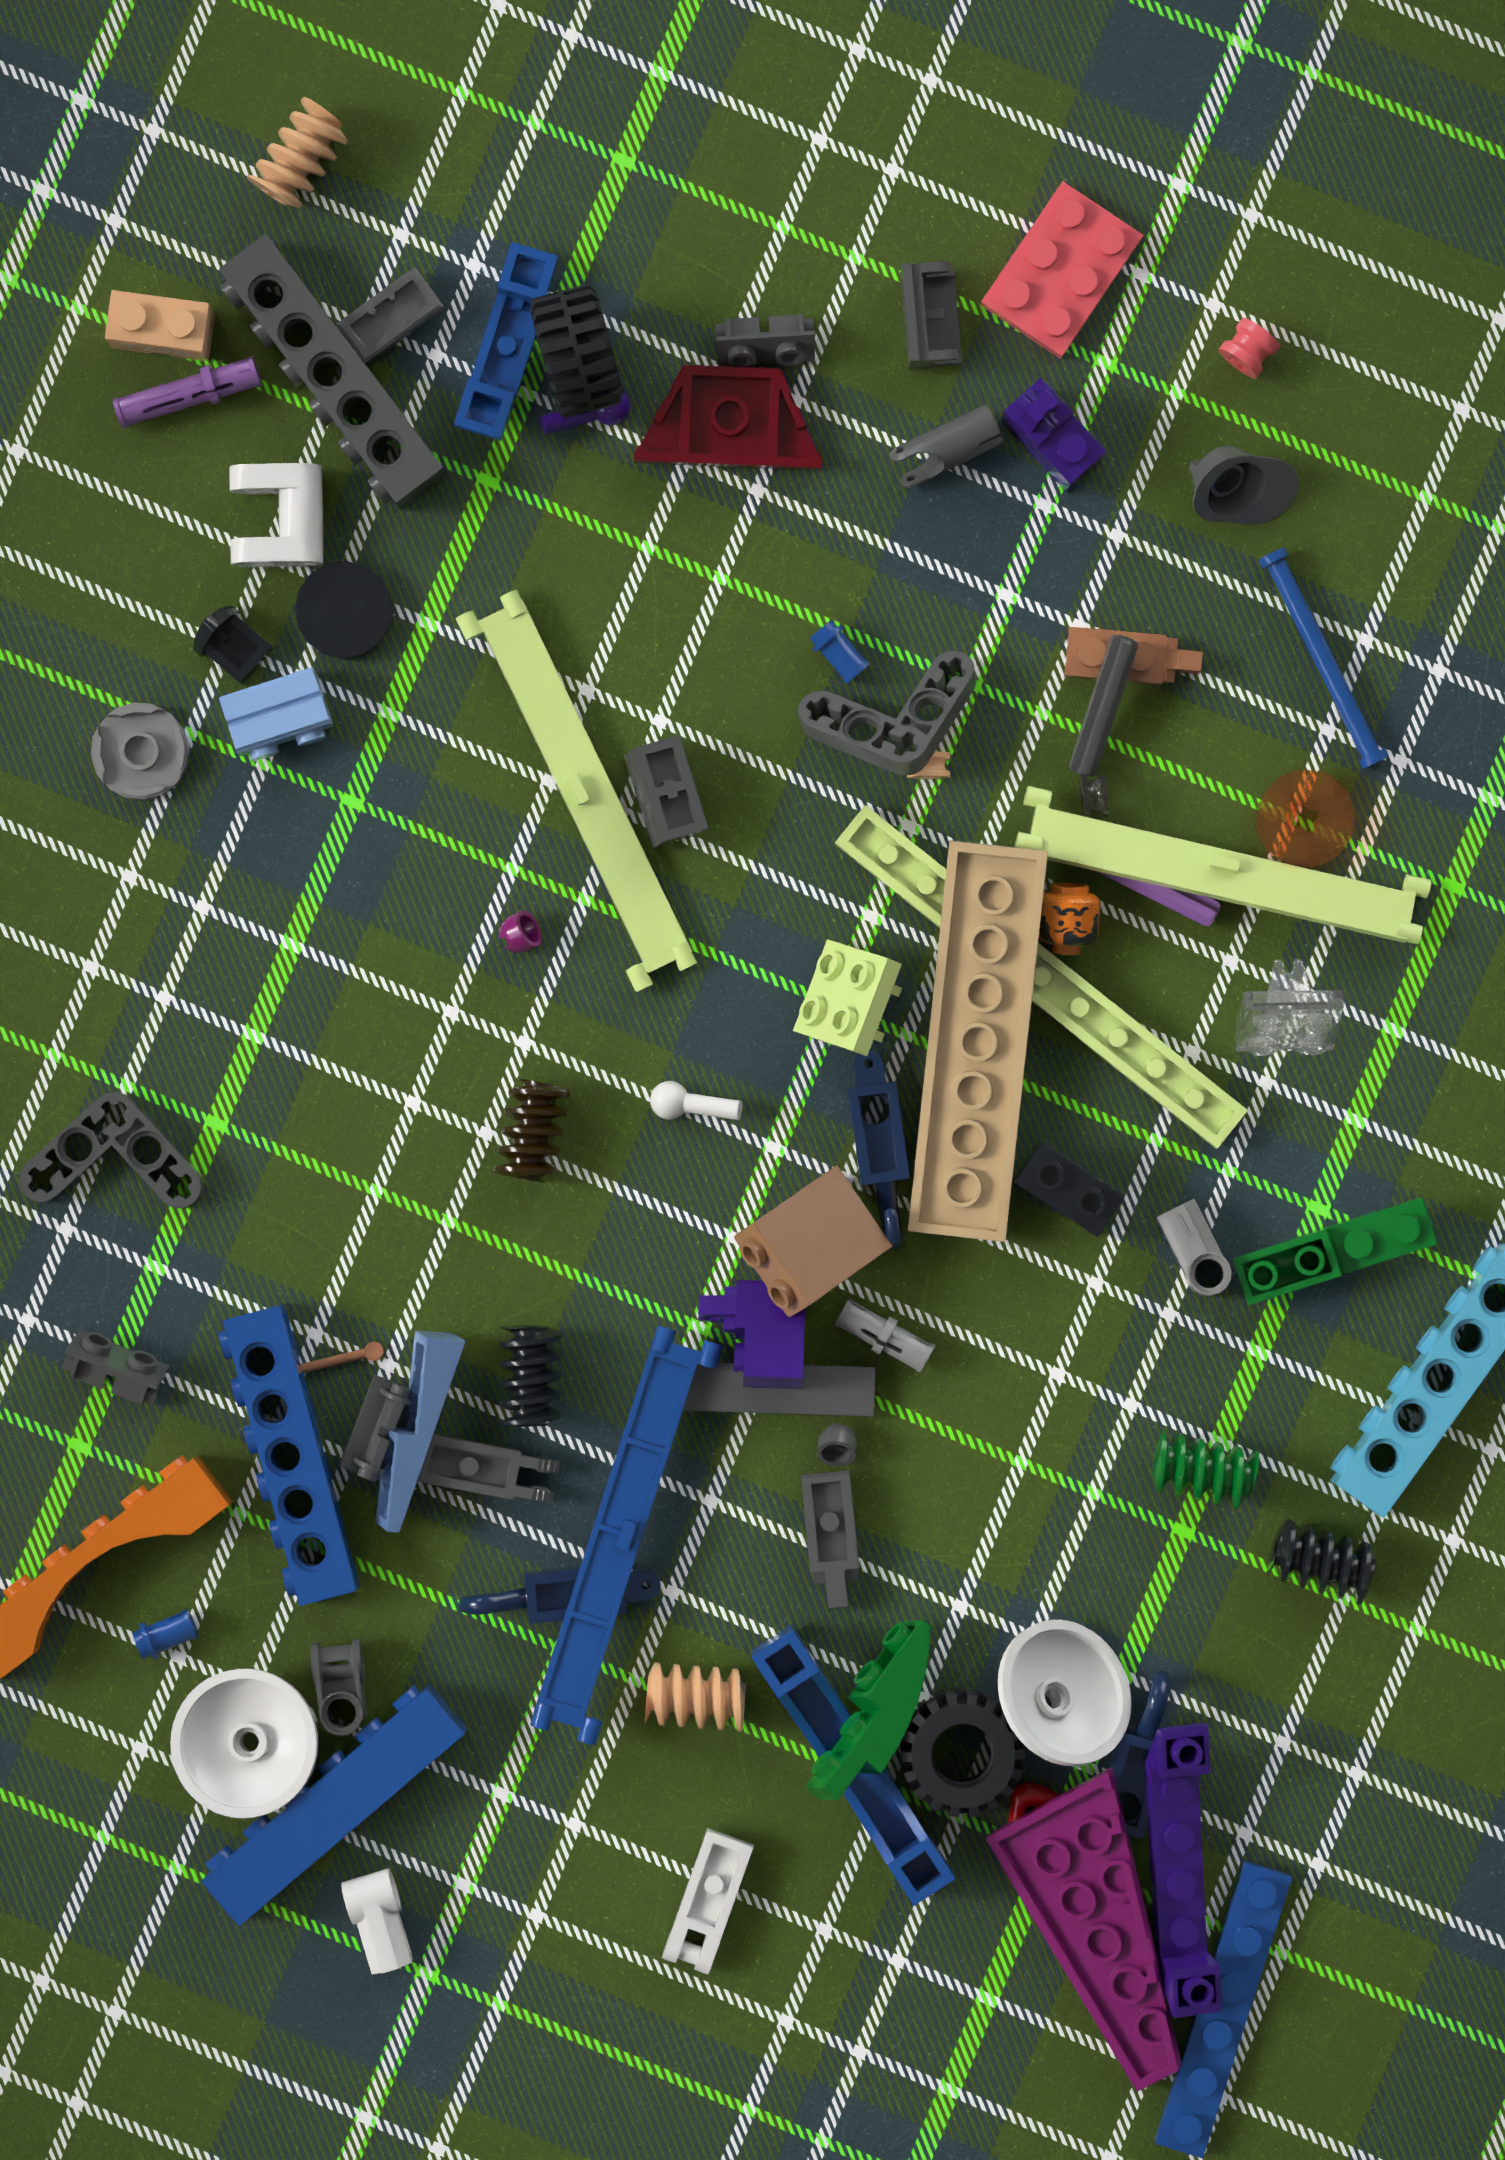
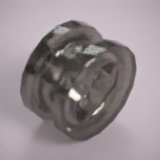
M1105 773L1098 774L1097 778L1093 780L1088 779L1086 775H1080L1079 788L1082 816L1090 818L1092 813L1097 812L1101 817H1108L1109 803Z

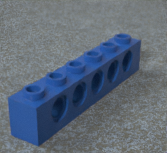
M281 1304L223 1320L225 1330L218 1332L220 1346L225 1360L233 1358L238 1375L237 1378L231 1379L232 1390L237 1406H246L251 1425L244 1426L245 1439L250 1454L258 1453L263 1472L256 1474L257 1483L263 1502L271 1501L276 1520L269 1521V1526L275 1548L277 1550L284 1548L289 1567L282 1568V1575L289 1597L297 1595L299 1606L357 1591L361 1586L304 1373L301 1370L299 1374L297 1364L301 1369V1362L286 1306ZM256 1347H265L274 1356V1367L268 1374H259L250 1366L249 1357ZM267 1395H279L285 1400L287 1414L282 1421H271L264 1415L262 1403ZM290 1442L298 1448L300 1461L295 1468H283L277 1463L275 1449L279 1443ZM300 1489L306 1491L311 1496L313 1507L310 1514L298 1516L290 1511L287 1499L291 1491ZM315 1537L322 1541L326 1550L323 1561L310 1563L302 1557L300 1544L303 1539Z

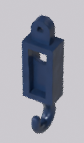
M870 1049L868 1056L856 1055L854 1072L857 1087L847 1088L860 1184L861 1187L875 1185L882 1231L892 1244V1247L889 1249L897 1250L902 1246V1231L896 1182L910 1180L897 1084L896 1081L886 1083L882 1057L878 1052ZM866 1060H870L873 1063V1066L869 1069L864 1066ZM879 1096L888 1103L889 1115L883 1123L870 1124L863 1119L861 1105L868 1097Z
M580 1566L523 1572L524 1588L499 1593L464 1596L459 1600V1609L466 1614L473 1615L527 1609L529 1624L563 1620ZM650 1570L631 1571L618 1614L627 1613V1602L650 1600L658 1595L661 1583L654 1572ZM649 1581V1588L643 1589L641 1587L642 1582Z
M1158 1671L1154 1674L1147 1696V1705L1137 1730L1126 1729L1123 1738L1114 1748L1109 1768L1112 1767L1118 1794L1124 1792L1131 1793L1137 1797L1140 1803L1137 1814L1133 1818H1124L1130 1845L1133 1837L1144 1839L1148 1825L1145 1762L1157 1729L1160 1727L1169 1698L1171 1682L1169 1674L1165 1671Z

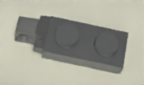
M850 1471L801 1474L810 1573H813L814 1584L826 1583L828 1609L848 1607L846 1581L858 1580L857 1569H859Z

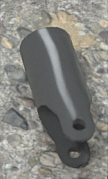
M984 404L897 446L890 452L889 456L892 461L901 462L920 453H930L925 463L901 477V485L908 488L916 486L1002 445L1004 440L990 409Z

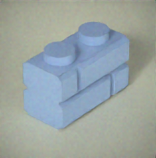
M313 667L219 697L235 750L241 757L249 754L251 761L262 760L278 754L279 749L277 745L296 739L298 746L320 741L326 738L324 730L334 727L318 675Z

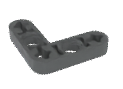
M947 651L938 655L896 719L834 693L823 690L814 691L806 695L798 707L802 730L805 735L813 740L885 770L903 776L914 775L927 765L976 686L974 664L967 654L960 651ZM957 670L962 672V677L954 676L948 685L946 684L945 674L953 676ZM926 705H937L943 709L939 718L933 721H923L916 716L918 711ZM825 710L830 713L831 718L821 716L817 721L813 720V714L822 715ZM836 723H837V724H840V729H839V731H838V729H837ZM860 725H870L877 730L875 735L867 741H856L850 737L851 732ZM888 735L890 737V742H887ZM909 745L914 746L915 752L906 751L902 756H899L897 753V748L906 750Z
M118 1092L106 1093L94 1101L27 1162L19 1176L20 1188L25 1196L37 1202L52 1201L59 1197L114 1147L159 1198L170 1207H190L198 1202L204 1190L203 1178L198 1170L132 1098ZM107 1103L115 1106L123 1103L127 1108L122 1114L126 1122L122 1126L117 1123H111L101 1131L109 1136V1140L103 1144L98 1133L86 1126L85 1122L91 1117L94 1125H98L108 1115L107 1110L104 1108ZM75 1133L85 1134L92 1142L91 1154L87 1159L79 1162L72 1160L66 1153L65 1148L68 1138ZM144 1136H151L157 1139L162 1150L159 1159L149 1165L138 1161L134 1152L135 1144ZM55 1150L59 1160L71 1168L73 1172L67 1177L65 1171L60 1169L49 1180L53 1186L50 1192L46 1189L35 1191L31 1186L36 1180L32 1172L36 1168L40 1171L49 1170L56 1163V1161L49 1158V1154ZM171 1155L177 1160V1164L170 1166V1170L179 1178L189 1175L193 1180L188 1186L192 1193L189 1198L183 1195L173 1198L169 1193L173 1188V1183L165 1174H161L158 1181H156L151 1173L164 1167Z

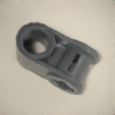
M361 1638L352 1639L351 1644L321 1647L319 1643H311V1667L317 1691L321 1724L328 1732L334 1735L344 1736L350 1734L363 1724L367 1716L364 1683L365 1661ZM347 1660L349 1662L346 1664L328 1665V1662ZM342 1698L352 1702L356 1710V1717L352 1724L341 1725L335 1722L330 1712L334 1700Z

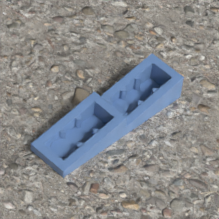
M415 1330L409 1389H411L409 1399L412 1400L411 1406L407 1405L405 1427L396 1426L394 1432L388 1431L386 1438L390 1440L381 1464L385 1472L380 1474L375 1522L387 1532H400L466 1340L454 1333Z

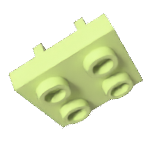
M827 939L823 952L818 959L805 1000L800 1007L799 1016L793 1031L868 1056L873 1040L882 1043L885 1033L877 1029L890 994L897 997L900 996L902 988L895 985V981L902 964L889 958Z

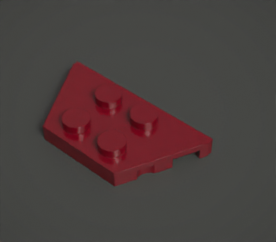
M682 365L672 384L671 390L656 412L653 422L640 446L638 445L634 452V463L822 471V459L808 433L800 410L794 402L781 369Z

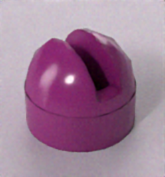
M522 910L511 915L503 921L500 927L499 938L505 937L508 943L505 948L510 952H527L541 944L542 934L535 918L527 911Z

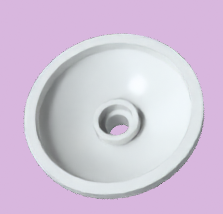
M1047 1620L1036 1623L1019 1633L1011 1641L1003 1654L998 1672V1693L1001 1707L1011 1729L1029 1750L1055 1764L1081 1766L1106 1756L1119 1744L1126 1732L1131 1714L1130 1687L1120 1660L1100 1636L1075 1622ZM1045 1695L1050 1699L1051 1707L1046 1702Z
M257 1669L225 1671L200 1683L181 1704L171 1731L172 1762L184 1788L205 1808L234 1818L262 1816L276 1811L289 1803L308 1782L318 1753V1732L315 1719L302 1695L284 1679ZM248 1732L254 1733L259 1740L258 1747L254 1751L248 1750L243 1744V1738Z

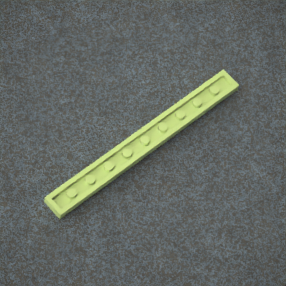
M865 805L837 839L835 845L940 928L946 869ZM1038 943L1032 1002L1215 1149H1218L1248 1110Z

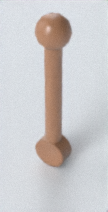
M373 1341L368 1343L364 1349L300 1364L301 1369L298 1364L297 1367L300 1374L301 1370L302 1373H307L364 1358L377 1361L383 1356L384 1348L379 1342Z

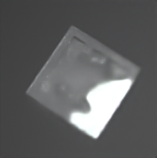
M1276 960L1273 965L1268 991L1243 992L1235 1030L1236 1052H1249L1254 1056H1268L1277 1051H1298V1053L1303 1055H1318L1327 1050H1333L1344 1009L1343 990L1311 991L1301 960L1294 961L1291 973L1285 972L1284 964L1281 960Z

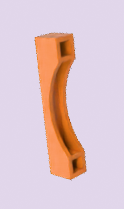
M183 1455L178 1457L159 1472L164 1479L163 1482L151 1491H148L143 1484L120 1502L125 1509L121 1514L109 1521L105 1514L81 1531L86 1540L75 1549L70 1551L67 1545L64 1544L42 1561L47 1568L46 1571L34 1580H31L25 1574L2 1591L8 1599L0 1605V1680L40 1650L46 1625L58 1599L71 1581L94 1559L112 1548L136 1539L159 1535H191L234 1502L199 1455L189 1462Z

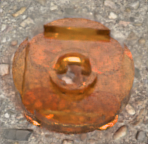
M1297 770L1279 777L1268 786L1259 801L1255 817V827L1262 846L1271 856L1286 864L1313 868L1331 861L1342 852L1353 836L1355 814L1348 793L1329 774L1321 771ZM1304 805L1307 811H1316L1318 819L1313 822L1314 831L1307 833L1303 826L1297 828L1293 826L1291 819L1298 816L1296 807Z

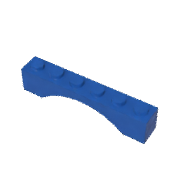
M791 1624L751 1650V1658L777 1698L820 1757L826 1751H832L842 1737L840 1729L851 1714ZM886 1767L881 1774H863L859 1772L843 1795L866 1829L887 1866L915 1906L955 1880L953 1869Z

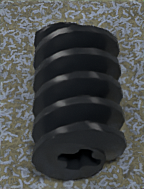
M511 1325L499 1327L513 1333V1338L499 1343V1348L513 1353V1358L499 1362L500 1368L513 1372V1377L499 1382V1387L513 1392V1397L499 1401V1407L513 1411V1416L499 1421V1425L508 1427L546 1426L547 1423L559 1419L561 1411L548 1406L547 1403L560 1399L561 1391L548 1386V1383L559 1380L562 1377V1372L549 1367L548 1364L561 1359L562 1353L559 1350L548 1347V1344L560 1340L562 1333L547 1326Z
M1287 1519L1283 1522L1275 1536L1268 1561L1267 1575L1275 1565L1280 1566L1281 1582L1286 1583L1293 1571L1299 1572V1585L1301 1588H1305L1312 1577H1317L1318 1593L1324 1594L1331 1582L1336 1583L1337 1598L1341 1600L1348 1590L1353 1588L1355 1589L1356 1604L1361 1605L1366 1598L1371 1584L1376 1556L1372 1557L1371 1545L1364 1541L1353 1552L1352 1539L1348 1536L1341 1537L1334 1546L1333 1533L1328 1530L1323 1531L1315 1541L1314 1527L1308 1524L1296 1536L1295 1522Z

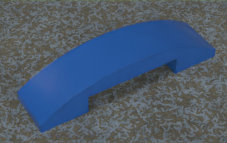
M511 242L497 286L498 293L471 378L468 379L454 427L501 441L537 337L530 312L532 298L549 294L558 262L557 255Z

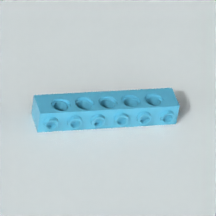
M1500 1243L1496 1249L1489 1246L1481 1254L1473 1267V1270L1478 1273L1467 1289L1461 1285L1453 1293L1444 1308L1449 1312V1315L1439 1329L1432 1325L1426 1331L1416 1346V1349L1421 1352L1410 1369L1405 1365L1399 1369L1387 1387L1388 1390L1393 1392L1382 1408L1375 1405L1367 1413L1359 1426V1429L1364 1432L1353 1448L1346 1445L1330 1467V1469L1335 1471V1474L1330 1479L1332 1483L1382 1518H1385L1505 1350V1305L1500 1310L1492 1312L1484 1303V1293L1489 1286L1498 1283L1505 1289V1243ZM1470 1323L1477 1329L1478 1342L1471 1350L1462 1351L1455 1342V1334L1459 1327ZM1443 1363L1450 1373L1449 1383L1442 1390L1433 1391L1427 1384V1372L1433 1365ZM1415 1403L1421 1410V1421L1416 1428L1403 1430L1398 1423V1413L1403 1406ZM1386 1443L1393 1451V1460L1387 1468L1375 1470L1369 1461L1370 1452L1376 1445Z

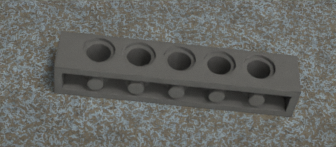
M266 233L219 268L226 280L220 286L223 293L236 310H239L244 305L256 319V321L249 325L251 330L266 349L275 344L285 360L278 364L295 388L302 383L306 385L315 397L308 405L326 427L331 422H334L344 437L337 443L354 465L363 460L374 475L367 482L384 505L392 499L397 507L402 509L446 475L443 466ZM267 287H278L283 291L281 302L274 308L268 309L258 305V296ZM305 325L312 329V338L307 345L293 347L287 343V336L292 328ZM335 364L342 368V376L333 386H322L317 383V373L324 365ZM360 402L368 404L372 408V413L366 423L352 425L346 421V412L351 405ZM387 441L396 442L401 446V454L398 460L387 465L379 463L375 459V452L378 446Z

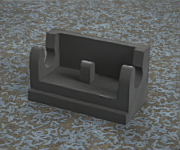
M947 261L902 264L900 277L908 369L962 365L954 266H950V262Z
M680 735L633 748L624 755L652 849L667 845L681 838L693 837L709 829Z

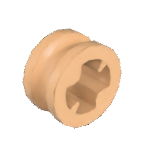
M935 751L927 765L920 772L914 775H907V778H950V771L945 768L946 761L950 760V752Z

